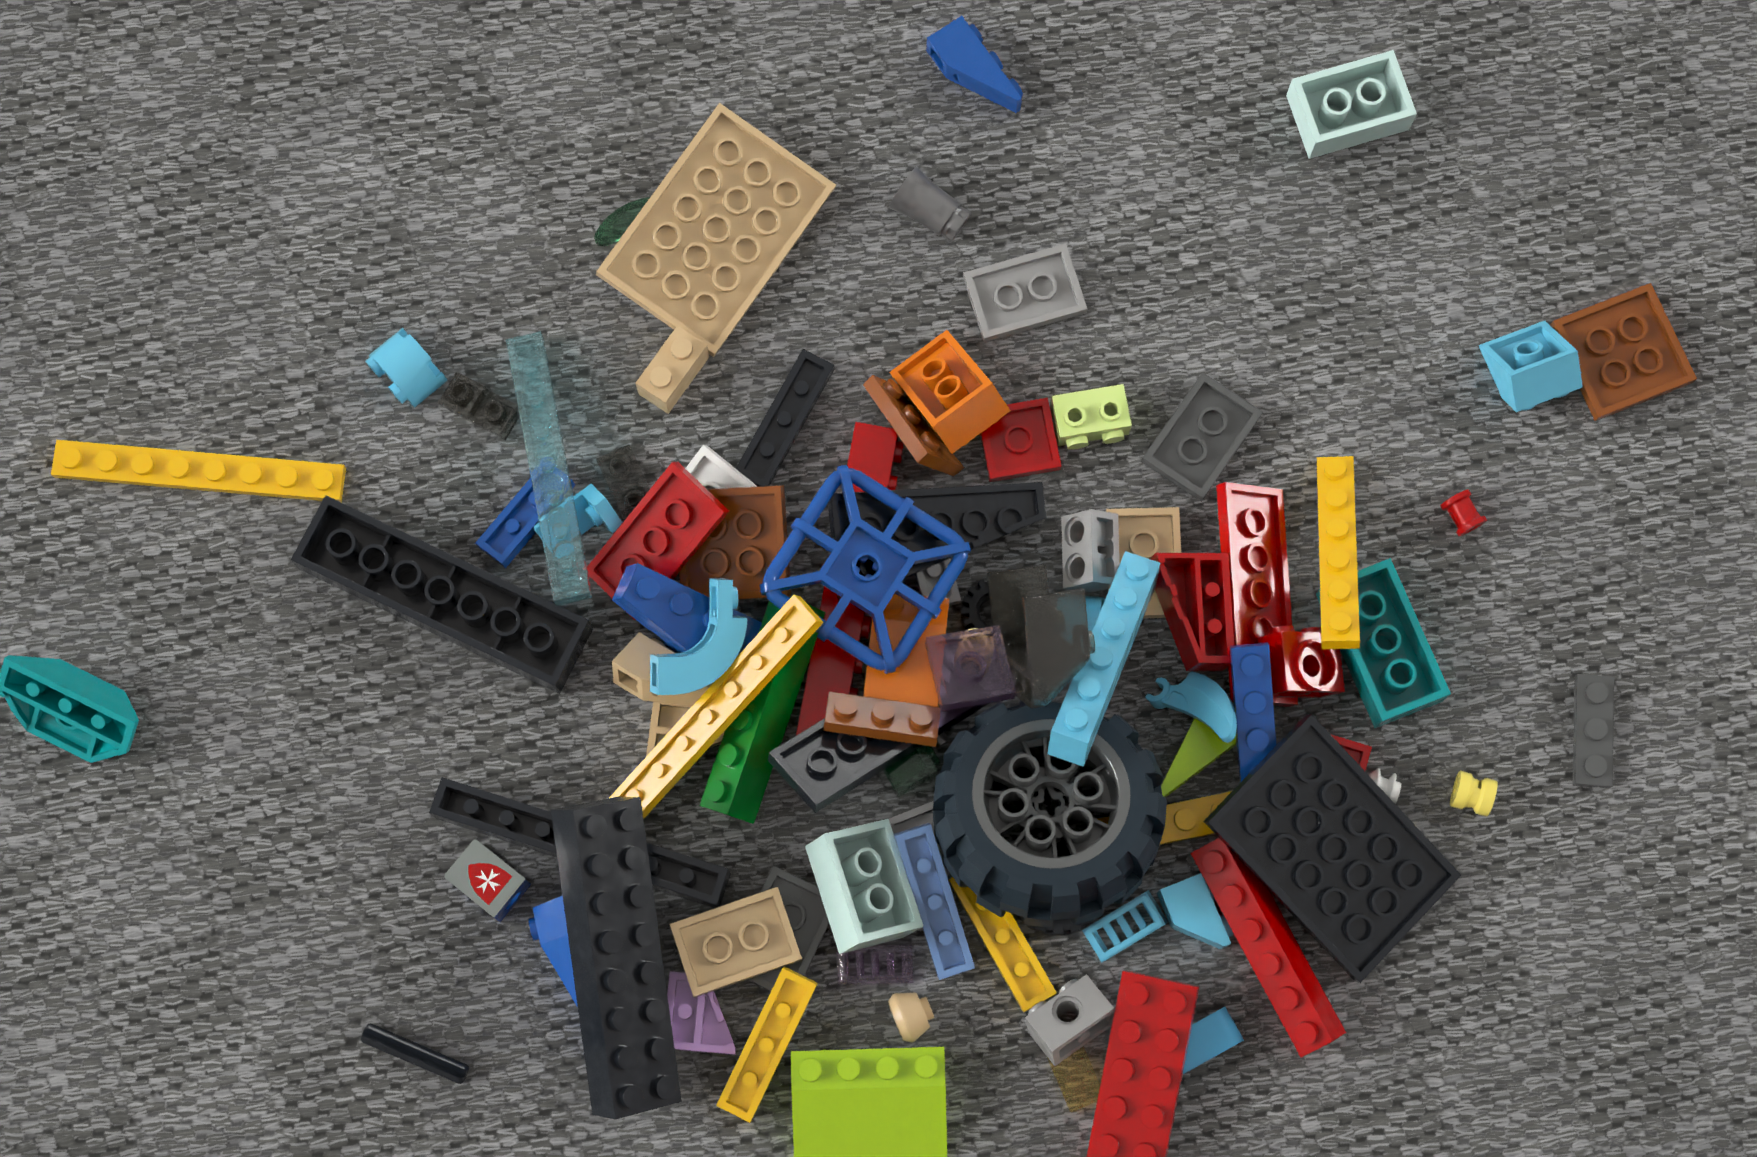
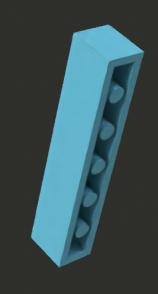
M1125 551L1052 727L1048 755L1084 767L1155 590L1161 563Z

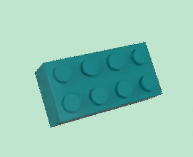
M1391 558L1358 570L1360 649L1340 650L1374 728H1378L1441 703L1451 695V692ZM1319 589V590L1317 591V593H1316V596H1317L1318 601H1319V603H1320V589Z

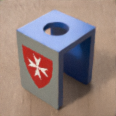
M476 839L468 845L444 876L446 880L499 922L504 919L531 885L522 875Z

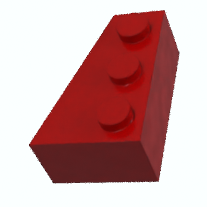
M1155 553L1149 558L1161 563L1155 591L1186 671L1225 670L1231 666L1230 646H1234L1228 553Z

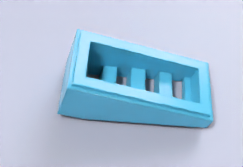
M1147 890L1082 931L1100 961L1104 962L1164 926L1168 921L1150 891ZM1141 903L1144 905L1153 920L1152 924H1146L1136 907ZM1128 911L1140 928V931L1135 934L1123 915ZM1114 919L1117 920L1127 937L1122 942L1110 924ZM1101 927L1104 928L1114 945L1109 950L1097 932Z

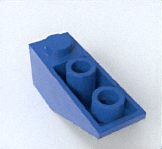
M960 16L927 37L926 51L947 79L1015 113L1021 110L1023 92L1013 78L1008 79L1002 71L1003 65L994 51H987L982 44V35L974 24L968 25L963 16Z

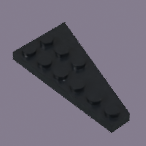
M1042 482L891 490L904 499L909 497L914 500L913 505L957 532L964 539V542H969L970 550L1046 518ZM855 492L861 519L883 533L896 514V511L867 492ZM834 493L828 502L831 538L837 542L850 524L843 493ZM904 517L891 538L912 552L948 545L906 517ZM951 557L913 564L905 578L949 560ZM869 559L865 563L858 561L856 566L860 568L859 574L864 577L867 574L875 575L876 572L872 569L874 562ZM837 595V600L839 602L842 597Z

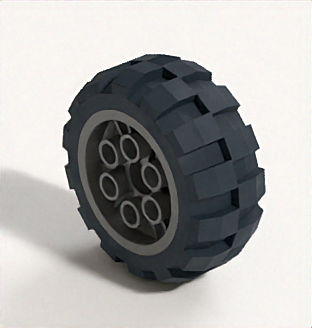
M1050 693L1021 695L1020 704L1010 708H1006L1004 703H997L975 716V726L969 731L958 732L945 752L943 767L940 774L936 776L933 822L936 842L941 845L945 856V866L959 887H969L977 895L976 903L1000 917L1004 916L1006 911L1024 917L1023 925L1052 928L1053 920L1071 918L1072 923L1077 925L1101 917L1105 907L1112 903L1122 904L1142 884L1144 874L1149 866L1154 864L1165 828L1167 799L1162 795L1161 784L1163 775L1153 752L1141 748L1138 744L1139 733L1119 715L1114 714L1111 719L1103 717L1084 767L1048 755L1051 730L1062 703L1050 702ZM1039 763H1044V767L1039 768ZM1051 763L1064 765L1069 768L1066 770H1057L1051 765ZM1018 768H1027L1032 771L1033 775L1025 779L1019 778L1014 771ZM1078 771L1081 772V774H1079L1077 777H1075V775H1076V773H1077ZM998 783L1009 787L1004 792L993 791ZM1082 786H1090L1096 790L1097 794L1092 797H1086L1080 794L1078 789ZM1054 788L1060 789L1061 791L1058 793L1054 791ZM1044 798L1050 809L1055 811L1054 817H1050L1048 812L1043 810ZM1009 802H1015L1022 810L1018 813H1010L1003 806ZM1090 811L1107 813L1108 824L1093 818ZM1083 822L1087 829L1076 832L1071 830L1067 824L1072 825ZM1020 826L1022 833L1013 844H1010L1003 838L1004 835ZM1037 829H1043L1048 838L1037 840L1030 833L1035 832ZM1062 838L1071 854L1070 856L1057 857L1056 843H1060Z

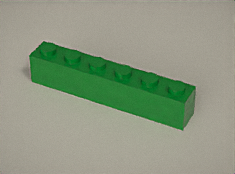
M770 601L759 632L780 610ZM809 605L819 617L824 618V611ZM814 632L725 730L699 806L754 824L773 766L768 761L769 752L781 745L817 639V632Z

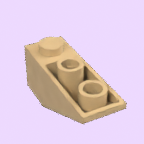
M640 632L612 661L613 683L643 701L693 706L714 683L712 682L702 689L678 695H656L650 692V654L676 653L667 649L658 639H650Z

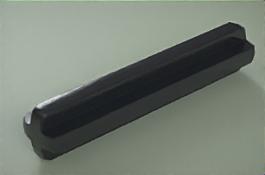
M371 1023L367 1024L362 1033V1043L455 1083L462 1084L466 1079L469 1066L465 1063Z

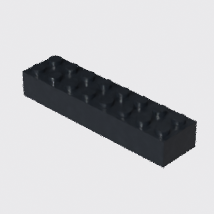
M327 495L322 500L291 558V561L299 570L559 694L593 631V627L588 619Z
M613 797L551 809L592 1115L616 1120L682 1102L641 798Z

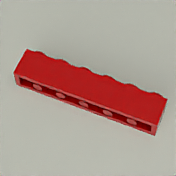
M1220 838L1190 853L1299 1056L1303 1057L1345 1034L1346 1031L1270 891Z

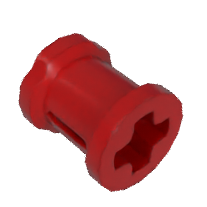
M1469 489L1452 496L1440 505L1443 511H1448L1458 530L1456 533L1458 537L1464 536L1488 521L1485 516H1480L1469 498L1471 496Z

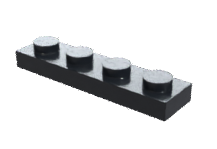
M802 349L736 467L739 472L757 486H770L835 370L834 364L805 349Z

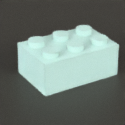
M1394 50L1294 78L1286 95L1309 159L1407 131L1417 115Z
M889 819L825 833L805 846L839 954L904 938L924 927Z

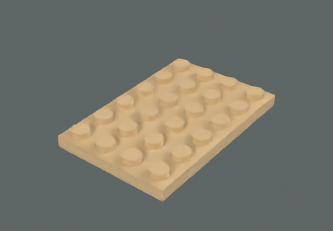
M719 103L596 271V275L672 329H675L678 325L707 344L709 354L715 357L834 191L836 184Z

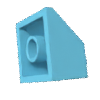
M1546 321L1479 345L1502 399L1515 412L1532 409L1537 404L1553 398L1564 397L1569 392L1583 387L1578 350Z

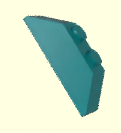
M8 655L4 658L0 671V696L5 697L11 711L27 732L90 763L129 752L139 718L124 690L61 659Z

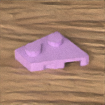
M670 972L667 996L675 1050L736 1055V1047L715 992L712 991L694 998L686 973Z

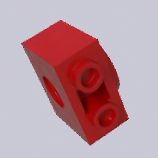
M1278 626L1272 628V634L1257 638L1258 643L1269 644L1273 697L1323 698L1345 692L1341 650L1322 649L1321 627L1303 628L1300 630L1301 632L1294 630V626Z

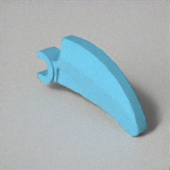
M1191 671L1178 685H1171L1165 678H1157L1155 682L1163 691L1156 696L1148 693L1145 696L1154 708H1171L1206 724L1223 742H1231L1236 736L1237 718L1234 705L1219 684L1206 675Z

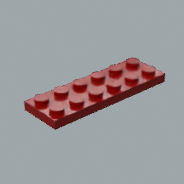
M1224 482L1216 485L1220 549L1221 553H1228L1234 645L1258 644L1257 638L1272 634V628L1292 626L1283 489ZM1229 666L1230 699L1234 703L1231 666ZM1273 697V705L1283 707L1298 705V698Z
M1127 970L1122 971L1086 1157H1167L1200 986Z

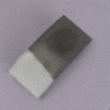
M457 372L438 401L441 406L505 441L524 411L520 405L489 391L485 385Z
M629 444L596 458L623 520L629 516L650 490Z

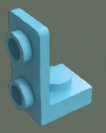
M590 484L534 526V530L548 550L555 555L594 525L599 527L601 524H604L613 534L623 522L608 500Z

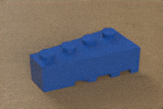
M639 563L626 566L612 601L646 629L654 632L674 652L681 653L694 647L702 639L708 627L709 597ZM733 609V616L738 615L747 618V629L739 652L740 654L758 634L762 623Z

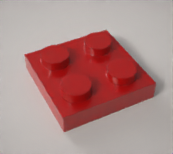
M1048 397L1007 404L1011 411L980 433L989 483L1061 470L1062 466Z

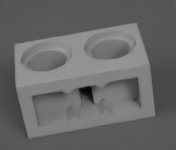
M1089 509L1062 516L1063 589L1082 592H1096L1109 589L1120 565L1118 514Z

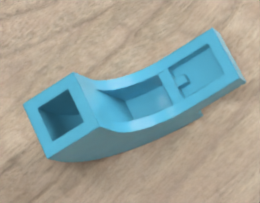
M709 578L708 627L702 639L694 647L676 654H650V692L656 695L690 693L711 684L732 665L743 645L747 629L746 617L733 616V609L738 607L737 587H733V580Z

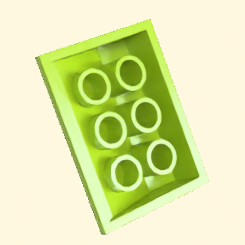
M944 1047L791 1051L794 1157H947Z

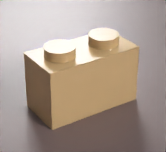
M677 325L636 381L639 395L669 414L708 360L707 344Z

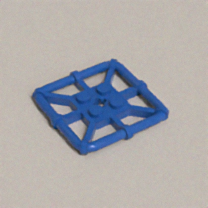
M847 465L837 466V471H834L824 481L801 518L794 520L791 525L792 532L767 568L763 583L759 586L761 594L766 595L767 599L779 609L790 599L781 591L819 583L842 597L827 621L819 617L824 623L815 631L818 633L817 638L824 642L828 639L868 666L877 670H884V673L888 674L895 672L896 668L907 659L931 619H936L940 614L941 609L939 607L965 567L968 554L971 553L969 542H964V539L957 532L913 505L914 500L909 497L904 499L863 472L848 468ZM853 484L896 511V514L883 533L861 519ZM840 486L850 524L837 542L813 525ZM904 517H906L948 545L912 552L891 538ZM805 538L812 540L831 553L820 571L779 579ZM948 557L952 558L927 598L902 583L913 564ZM869 559L874 562L872 569L876 574L873 576L867 574L864 577L859 574L860 568L856 566V563L858 561L865 563ZM896 594L917 607L919 612L892 652L883 611L893 595ZM849 603L872 616L881 655L835 627Z

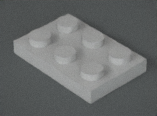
M1066 244L963 272V279L983 342L1087 313L1084 296Z

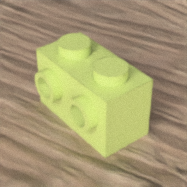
M1124 384L1054 395L1051 398L1050 408L1058 446L1067 445V449L1074 450L1088 446V441L1102 439L1103 443L1111 444L1124 440V435H1129L1132 424Z

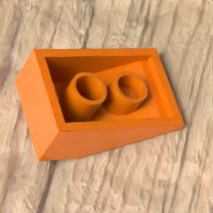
M945 330L889 372L951 454L968 444L973 438L1011 411L993 383L948 330Z
M896 594L893 595L883 611L892 652L919 612L917 607ZM945 598L939 607L941 612L938 617L931 619L907 659L896 668L895 672L885 674L884 670H877L867 665L864 697L938 707L949 609L948 598ZM872 619L869 649L881 655Z

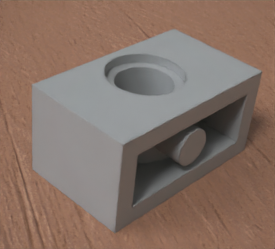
M1086 974L1078 981L1073 979L1067 982L1059 990V994L1048 1002L1044 1000L1034 1005L1030 1009L1028 1016L1025 1017L1030 1036L1053 1065L1056 1066L1110 1028L1115 1010ZM1065 1013H1074L1078 1016L1071 1022H1064L1059 1019Z

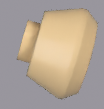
M917 993L892 994L888 1003L903 1041L913 1043L930 1028L928 1020L934 1018L927 997L919 999Z

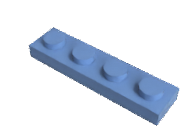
M923 824L893 834L924 926L922 929L938 979L941 980L975 969L931 824Z

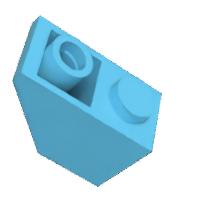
M1201 873L1162 888L1157 892V896L1172 929L1218 949H1223L1231 944L1229 937L1233 936V931L1224 915H1219L1214 903L1216 900Z

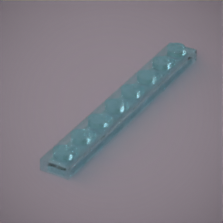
M541 331L506 339L553 601L556 606L593 598L544 337Z

